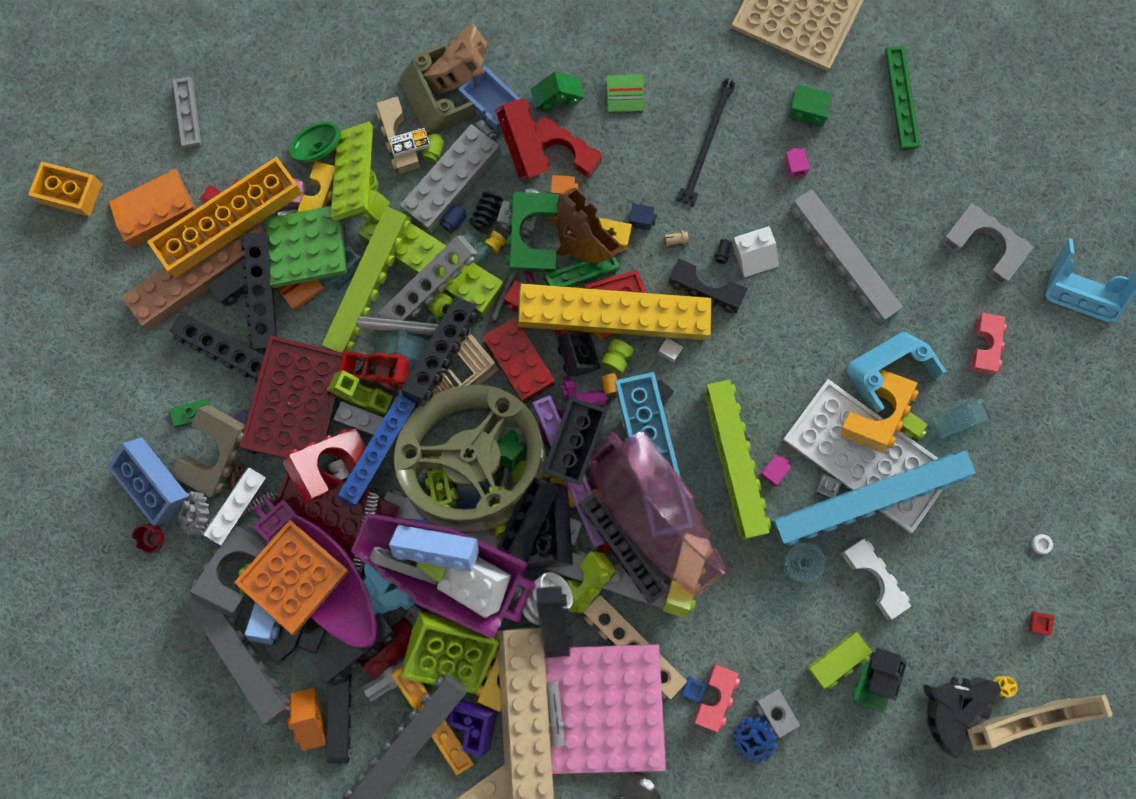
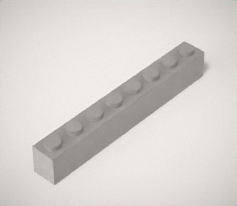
M811 189L793 202L791 206L793 215L796 218H800L805 231L813 235L815 244L823 248L827 260L833 261L836 265L837 273L841 277L844 276L850 290L856 291L859 295L860 303L863 306H867L871 311V317L882 324L898 313L903 306L815 192Z

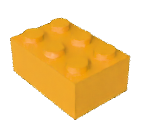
M41 161L28 196L38 204L90 217L102 183L94 175Z

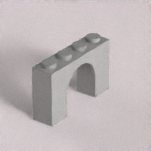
M972 203L941 241L943 245L957 253L968 238L975 233H986L992 236L999 244L1000 257L987 276L1001 286L1011 279L1033 249V246L1026 239L1020 238L1014 234L1013 230L1004 227L996 218L987 215L980 207L974 206Z

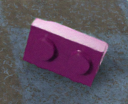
M562 377L563 383L560 384V390L567 403L570 396L600 407L608 403V398L602 389L576 393V387L571 377Z

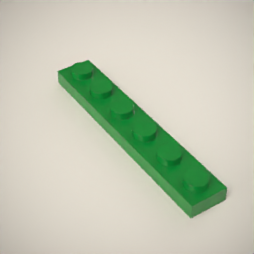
M905 46L886 47L885 55L900 150L919 149L920 139Z

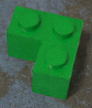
M556 71L530 89L535 109L543 110L544 112L553 110L559 103L575 106L585 98L580 78Z

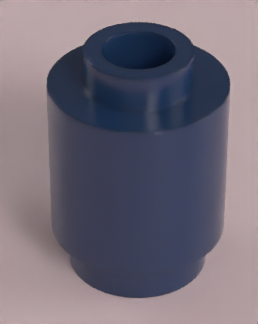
M452 205L441 219L440 225L449 233L456 231L467 218L465 209L459 205Z

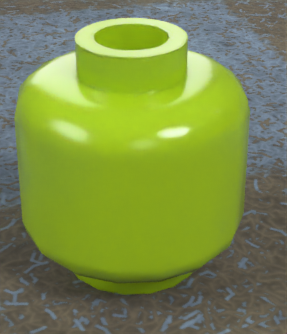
M438 291L434 295L435 299L427 307L436 317L443 318L453 299L445 292Z

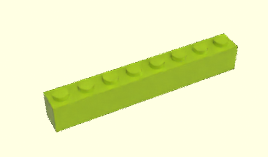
M388 206L385 207L322 343L323 346L343 353V350L353 351L355 346L354 340L363 329L357 327V318L359 316H369L371 312L370 306L379 295L378 289L380 284H383L386 280V271L394 263V254L397 249H400L403 243L402 237L411 226V218Z

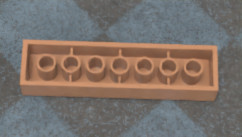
M257 224L245 233H262L264 231ZM243 234L177 278H174L163 267L121 296L140 324L148 331H151L210 289L208 286L210 282L239 263L242 258H245V250H241L240 239H244Z

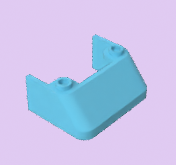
M1069 238L1054 262L1046 287V298L1050 302L1105 322L1117 321L1136 295V268L1129 278L1115 276L1109 280L1107 285L1073 274L1071 272L1074 269V261L1072 260L1074 246L1073 239Z
M907 332L899 333L850 362L846 368L847 375L869 409L876 414L885 408L874 392L883 384V377L879 372L880 369L910 352L916 361L923 362L934 380L946 372L931 347Z

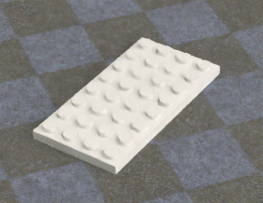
M829 379L826 380L783 439L784 442L833 478L842 482L851 491L938 459L901 431L900 433H895V444L892 449L888 448L886 454L841 437L842 426L849 412L870 420L879 421L884 419ZM931 489L933 493L923 497L912 496L914 500L904 504L893 503V508L885 511L880 510V512L911 534L943 489Z

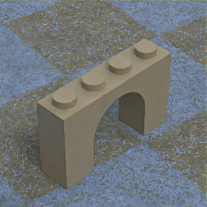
M210 405L198 408L192 426L207 433L216 441L219 448L218 462L215 466H208L186 455L177 459L172 475L177 480L212 498L217 494H221L225 489L226 484L224 483L226 478L233 470L231 466L240 454L239 446L241 439L245 435L243 434L245 424Z

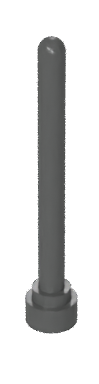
M521 237L524 244L532 248L534 243L529 239ZM510 270L492 313V322L498 321L505 304L504 297L511 288L518 271Z

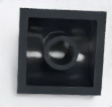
M565 332L557 338L559 343L558 353L563 357L565 363L563 364V370L568 376H579L601 368L590 333Z

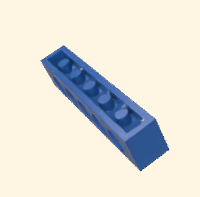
M398 394L337 495V500L351 508L355 507L416 405L415 402Z

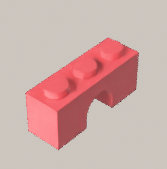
M982 313L977 317L974 335L985 338L988 342V349H977L972 353L971 372L994 375L1000 371L1002 367L1000 355L1004 350V342L1002 340L1007 329L1005 317Z
M716 664L713 665L707 684L717 688L719 699L714 705L710 706L700 703L693 721L694 723L715 732L723 729L726 722L724 714L726 709L729 710L733 702V698H731L733 689L737 690L740 679L737 678L738 673Z

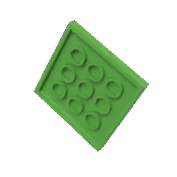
M331 206L266 218V231L269 234L270 285L272 288L347 274L342 219L334 221L331 218Z

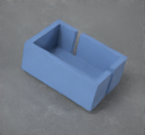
M484 65L482 69L485 73L473 76V80L470 79L458 89L459 95L465 104L472 101L475 113L482 120H486V124L499 134L502 130L495 110L503 104L520 98Z

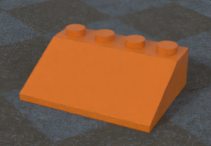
M176 169L109 201L117 228L124 242L131 248L150 240L196 210Z

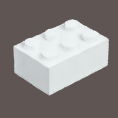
M477 556L471 572L465 570L458 571L454 568L446 567L442 581L438 583L437 589L483 617H487L499 611L511 575Z

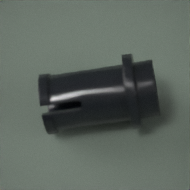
M720 240L718 251L714 255L715 262L725 264L729 260L728 253L732 244L730 240Z

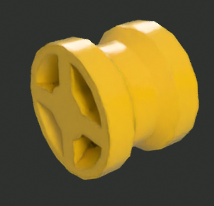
M492 231L491 237L484 241V245L495 254H499L500 248L507 244V240L498 232Z
M998 676L993 679L994 682L999 683L1002 689L1000 697H1012L1016 694L1018 687L1013 678Z

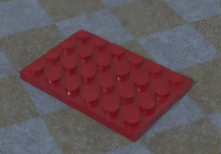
M270 335L243 432L245 435L241 439L239 447L286 459L288 457L287 454L294 449H299L300 451L305 449L304 447L309 443H320L326 437L336 395L327 391L334 373L339 370L342 353ZM321 455L318 457L317 466L319 465Z
M319 470L329 491L322 497L304 504L288 471H286L274 503L277 505L285 499L298 516L307 519L321 528L344 549L353 562L361 563L353 560L354 558H360L354 557L355 554L351 550L362 527V520H365L363 516L367 515L363 512L373 513L364 509H374L365 504L375 505L366 501H375L367 498V496H376L370 495L369 492L364 490L355 507L351 508L336 499L345 481ZM379 497L377 499L378 502H376L377 506H375L376 510H374L375 514L396 518L400 506ZM364 562V564L362 565V566H363L362 572H361V575H362V576H365V569H364V568H365V562Z

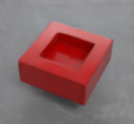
M1035 611L1031 612L1029 632L1052 636L1054 616Z

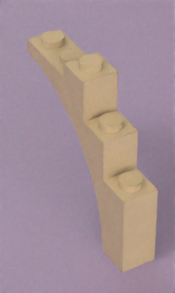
M1106 695L1077 699L1067 698L1050 701L1040 707L1022 709L1011 715L990 718L968 729V734L974 751L992 749L1029 734L1073 723L1109 718L1113 714Z

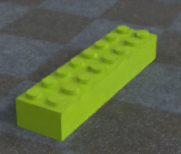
M366 221L358 232L362 241L369 244L379 221ZM411 224L409 230L402 237L403 243L400 249H397L394 254V261L417 275L446 245ZM456 254L452 258L454 264L458 263V256ZM472 263L468 267L464 266L460 270L462 273L456 279H451L447 283L448 287L443 292L453 299L457 296L477 305V313L484 318L500 296L504 282L475 263ZM442 267L439 270L441 277L445 275V270Z
M731 380L707 384L703 394L740 541L765 536L770 533L771 523L769 518L765 517L764 510H766L764 498L760 497V481L755 478L754 471H756V465L754 460L750 458V442L745 439L746 426L744 422H741V407L735 400V396H737L736 387L734 384H731Z

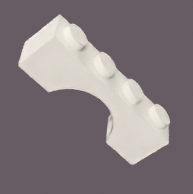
M250 467L246 468L227 500L212 518L202 535L216 544L222 545L266 477Z
M865 539L859 540L841 552L852 570L865 569L876 576L880 584V595L876 605L887 620H892L911 607L909 604L910 599L904 591H900L895 577L892 574H888L884 561L880 557L877 558L874 554L872 544L869 541H865Z

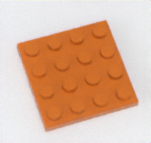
M289 520L234 583L287 631L295 635L349 573V570Z

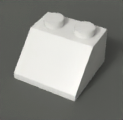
M769 226L734 237L731 245L744 278L779 267L776 242Z

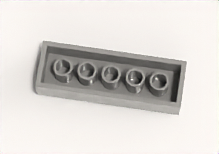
M470 124L400 204L402 213L409 216L412 221L431 235L442 222L441 219L451 206L458 204L501 154L500 146Z

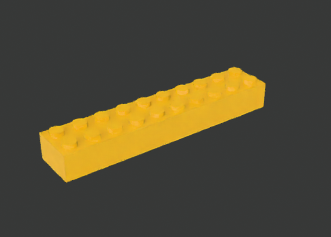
M521 284L519 289L517 327L706 340L711 333V298Z

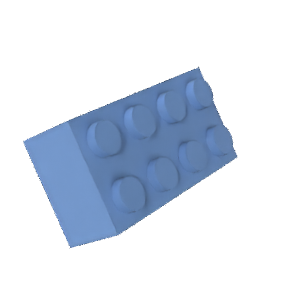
M142 437L123 443L108 466L109 470L153 526L171 520L180 509L181 503L188 497L184 489Z

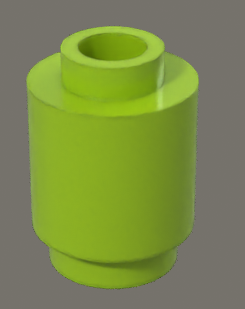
M432 133L427 135L430 147L422 150V158L435 163L440 157L444 140L440 135Z

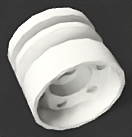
M547 572L533 582L536 584L534 590H531L522 612L530 622L540 626L536 604V588L561 586L562 593L567 594L568 607L565 608H570L573 604L571 589L561 576L553 572Z

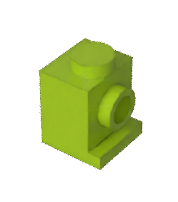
M911 412L908 417H903L902 433L909 438L920 441L926 434L924 429L928 424Z

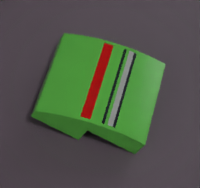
M643 74L607 75L608 112L644 111Z

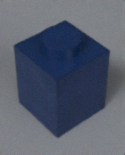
M633 203L629 224H632L634 228L650 231L651 225L655 226L657 214H654L655 207Z

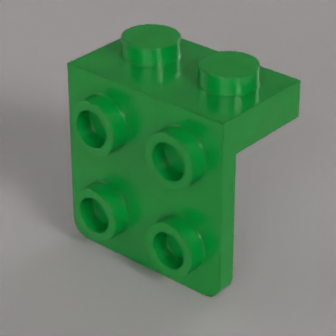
M798 85L788 118L823 127L829 115L828 109L832 94L804 85Z
M866 662L865 665L860 667L858 676L861 678L859 684L854 686L852 696L859 705L885 714L889 699L872 694L869 691L867 683L869 676H873L874 670L871 668L872 664Z

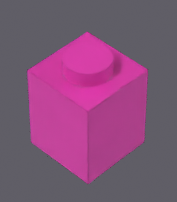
M793 148L786 152L784 163L789 179L807 175L810 167L805 149Z
M775 455L759 476L775 487L790 470L791 466L788 465L789 462L784 457Z

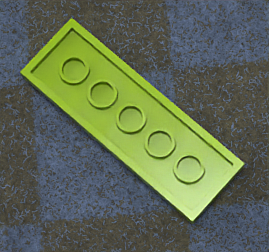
M369 121L341 131L340 141L336 147L331 218L334 221L368 211L373 125Z

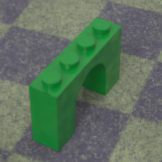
M513 192V198L509 199V209H513L512 216H509L508 228H512L511 235H508L507 246H511V253L507 254L506 264L510 265L511 271H556V250H540L528 247L520 237V229L524 222L532 217H558L556 203L559 194Z

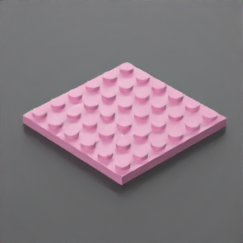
M659 644L571 647L570 656L546 658L545 656L546 682L559 681L562 721L565 722V726H563L565 745L552 746L551 728H549L552 774L666 771Z

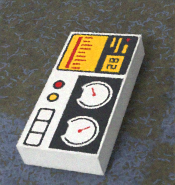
M425 128L389 138L395 157L430 147Z

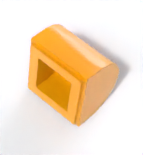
M611 373L602 376L605 395L607 397L617 395L615 390V381L618 380L617 375Z

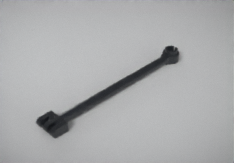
M725 79L721 83L720 91L722 93L687 189H680L676 201L680 202L683 195L686 196L683 203L687 204L689 198H692L690 205H695L698 193L693 191L727 98L734 92L735 83L733 80L729 84L730 90L724 89L725 86H728L729 79Z

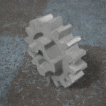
M190 492L187 493V499L181 503V511L178 512V523H181L180 529H183V533L197 535V533H201V529H205L204 524L208 521L206 515L209 514V504L205 503L207 498L203 497V493Z

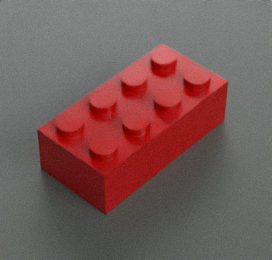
M524 98L503 104L495 110L520 181L547 172L550 166L548 158L544 156L542 151L543 143L536 134V123L530 117V106L527 101L525 102Z
M514 317L482 337L519 400L525 404L555 386V380L522 327H517L518 321Z

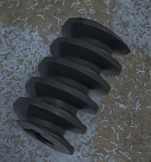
M487 191L483 192L482 198L478 201L479 204L475 207L476 211L472 213L473 217L469 219L471 226L481 233L489 234L486 227L492 228V224L489 221L494 222L496 220L492 214H499L495 208L501 209V205L498 202H503L504 199L498 194Z

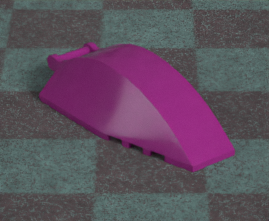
M371 513L366 515L351 552L370 567L378 570L386 580L389 579L398 586L401 592H405L413 598L415 603L494 639L504 617L514 622H520L522 618L520 615L530 592L536 587L535 583L522 578L527 565L526 562L477 540L479 548L478 557L511 575L499 611L490 616L483 617L437 589V584L377 565L369 558L374 547H381L391 551L389 544L398 525L468 538L472 537L452 528ZM519 584L524 588L512 612L507 609Z

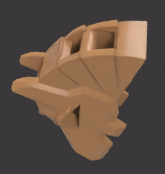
M474 24L467 25L459 33V38L453 39L448 44L449 48L445 50L442 57L432 64L429 70L422 73L427 85L434 94L454 90L473 76L485 73L481 66L484 61L483 54L486 52L487 42ZM441 77L443 82L440 84L436 78Z

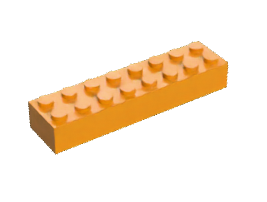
M276 156L147 242L165 269L174 278H177L303 193Z

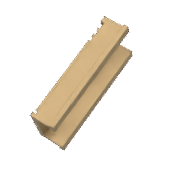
M471 334L461 343L458 354H454L452 360L459 355L474 374L461 383L450 369L447 371L459 386L481 385L499 369L496 367L493 359ZM431 366L429 369H434L437 366ZM416 404L413 409H417L420 405Z

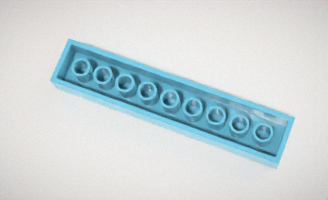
M967 450L959 451L771 521L780 543L790 546L798 543V538L804 537L809 539L817 536V531L823 530L828 532L837 528L836 524L847 525L856 521L855 517L866 518L875 514L874 510L885 511L894 507L893 503L904 504L914 500L912 496L923 497L933 493L931 489L942 490L952 486L951 482L961 483L971 479L970 475L976 472Z

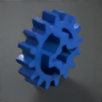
M749 717L747 721L743 719L740 725L738 724L734 728L737 732L732 734V737L736 738L732 745L738 746L735 752H742V759L746 756L749 757V763H752L754 759L757 764L762 759L767 761L769 756L774 754L775 751L773 749L777 746V743L773 742L777 735L771 734L774 728H767V721L763 724L760 723V717L755 719V721H753L752 717ZM752 727L750 731L744 732L746 728ZM765 748L763 752L757 753L759 749L763 750Z

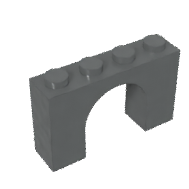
M235 525L222 545L214 550L211 561L203 566L202 574L198 580L195 579L190 586L192 599L235 620L246 603L244 595L224 586L219 581L220 571L228 562L235 559H246L253 562L267 546V541Z

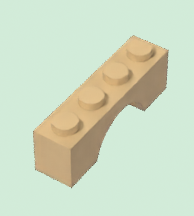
M398 96L377 102L379 110H376L378 120L383 121L384 126H381L383 136L388 137V140L396 136L398 126L405 120ZM389 140V142H386L388 152L393 153ZM416 152L397 157L394 156L391 159L394 170L398 169L399 174L421 168Z

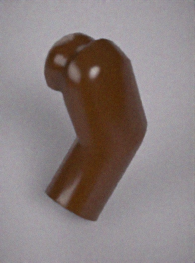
M240 463L233 466L231 474L227 477L230 492H232L236 482L245 470L244 466Z

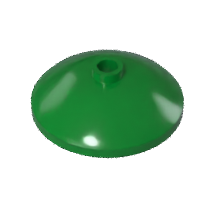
M332 122L313 124L302 130L293 139L289 147V153L297 162L312 163L327 157L337 147L341 131Z

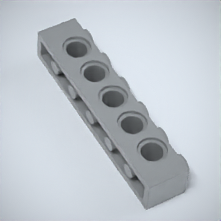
M464 236L455 237L378 312L379 316L382 319L408 321L411 317H416L421 313V308L425 304L428 305L435 299L434 295L438 291L442 292L448 287L447 283L451 279H456L462 273L460 270L464 266L468 267L475 261L474 257L478 254ZM454 254L458 256L457 264H454L452 260ZM441 267L445 270V275L443 277H441L439 274V270ZM427 280H429L432 285L430 290L426 287ZM414 293L418 295L417 302H415L413 299ZM401 306L405 308L404 315L400 312Z

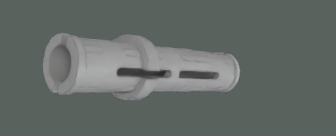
M559 681L546 682L552 746L565 745L563 732L565 722L562 721Z

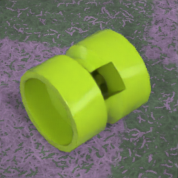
M612 339L608 347L609 353H605L601 365L617 374H623L627 366L626 360H630L634 349L623 341Z

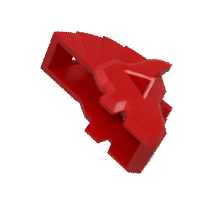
M343 350L338 372L344 370L359 378L360 381L379 384L390 390H393V388L401 390L402 385L410 375V371H408L410 362L402 355H385L383 353L363 354ZM356 360L363 362L360 375L353 374ZM371 364L376 365L374 375H368Z

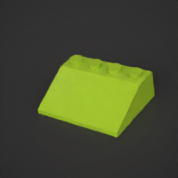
M419 612L412 629L401 678L433 684L439 676L443 677L447 672L466 686V692L477 694L500 641L497 635L492 639L448 618Z

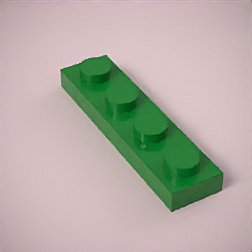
M615 256L598 263L589 264L582 261L545 274L544 280L548 286L572 287L618 271L620 265Z

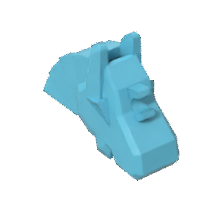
M365 563L363 581L369 593L375 615L378 612L385 614L386 611L398 609L400 606L408 610L415 604L413 598L405 592H401L398 586L389 579L386 580L382 576L383 574Z

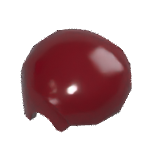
M140 525L134 529L131 538L136 540V548L143 550L145 553L152 554L163 547L164 533L157 525Z

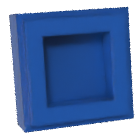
M688 676L681 696L700 703L707 684Z

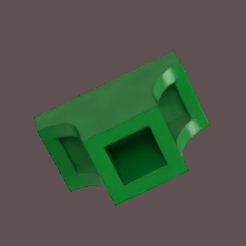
M511 429L501 441H497L501 454L499 466L507 467L513 471L524 459V447L518 444V433Z

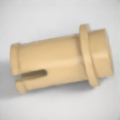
M684 230L681 233L665 235L667 246L676 244L686 245V243H689L688 232H684Z

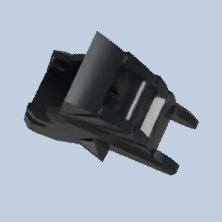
M952 677L950 684L946 683L937 688L926 684L923 685L924 693L929 698L927 725L933 739L945 754L958 758L967 738L968 729L976 725L981 718L989 719L992 710L987 705L988 703L996 704L1002 690L999 683L977 677L972 680L962 678L963 682L959 684V678Z

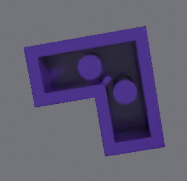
M464 700L459 701L450 712L447 725L466 731L462 751L481 757L490 750L497 711Z

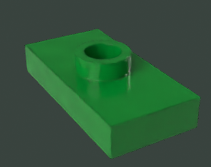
M209 399L170 408L173 426L177 428L193 423L198 408L210 405Z

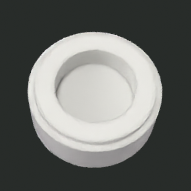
M1041 534L1032 539L1031 546L1036 553L1047 554L1052 550L1053 542L1049 536Z

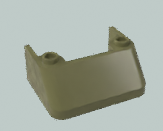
M444 43L417 54L399 79L421 128H425L427 135L437 134L476 117L472 101L457 108L448 99H441L436 102L422 75V72L429 70L431 65L442 57L446 50Z

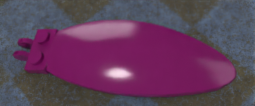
M266 495L263 500L271 510L266 514L260 505L256 504L253 506L261 517L253 526L264 540L267 541V545L285 524L291 520L349 570V573L311 615V618L329 633L349 645L359 648L370 647L376 637L375 614L366 585L351 558L325 531L307 519L298 516L285 499L276 505Z

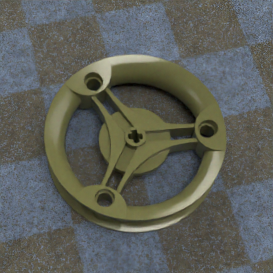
M486 385L458 386L434 395L430 402L427 401L424 407L419 406L409 416L399 433L395 446L394 464L396 475L412 506L430 523L436 526L452 528L461 533L487 531L509 522L518 501L522 497L521 495L529 487L534 477L543 479L545 474L542 472L546 463L545 448L534 416L525 404L512 394ZM467 409L491 410L487 418L476 429L459 432L443 445L420 446L426 433L437 422L448 415ZM495 422H498L494 429L491 431V433L488 434V431L493 426V424ZM506 427H519L527 445L525 469L519 481L510 491L497 490L493 480V475L497 471L501 459L497 441ZM425 456H441V459L425 458ZM423 468L443 470L446 476L454 483L475 488L482 499L478 502L475 509H454L443 506L426 495L419 485L417 477ZM488 480L493 491L484 495L479 484Z

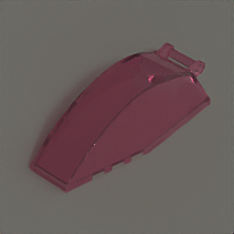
M640 431L623 443L614 432L608 433L607 438L593 450L588 464L591 473L587 480L632 542L672 580L695 597L699 596L728 572L718 550L714 548L711 542L709 530H706L702 522V514L698 512L693 502V494L645 431ZM613 444L615 449L598 464L595 459Z

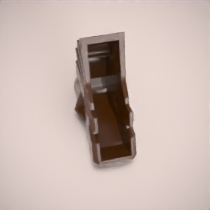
M571 188L562 193L556 203L560 222L555 227L559 230L558 236L561 244L556 254L560 256L569 254L575 259L589 264L603 262L612 258L624 247L602 227L599 218L596 216L598 209L592 203L586 206V197L576 188Z

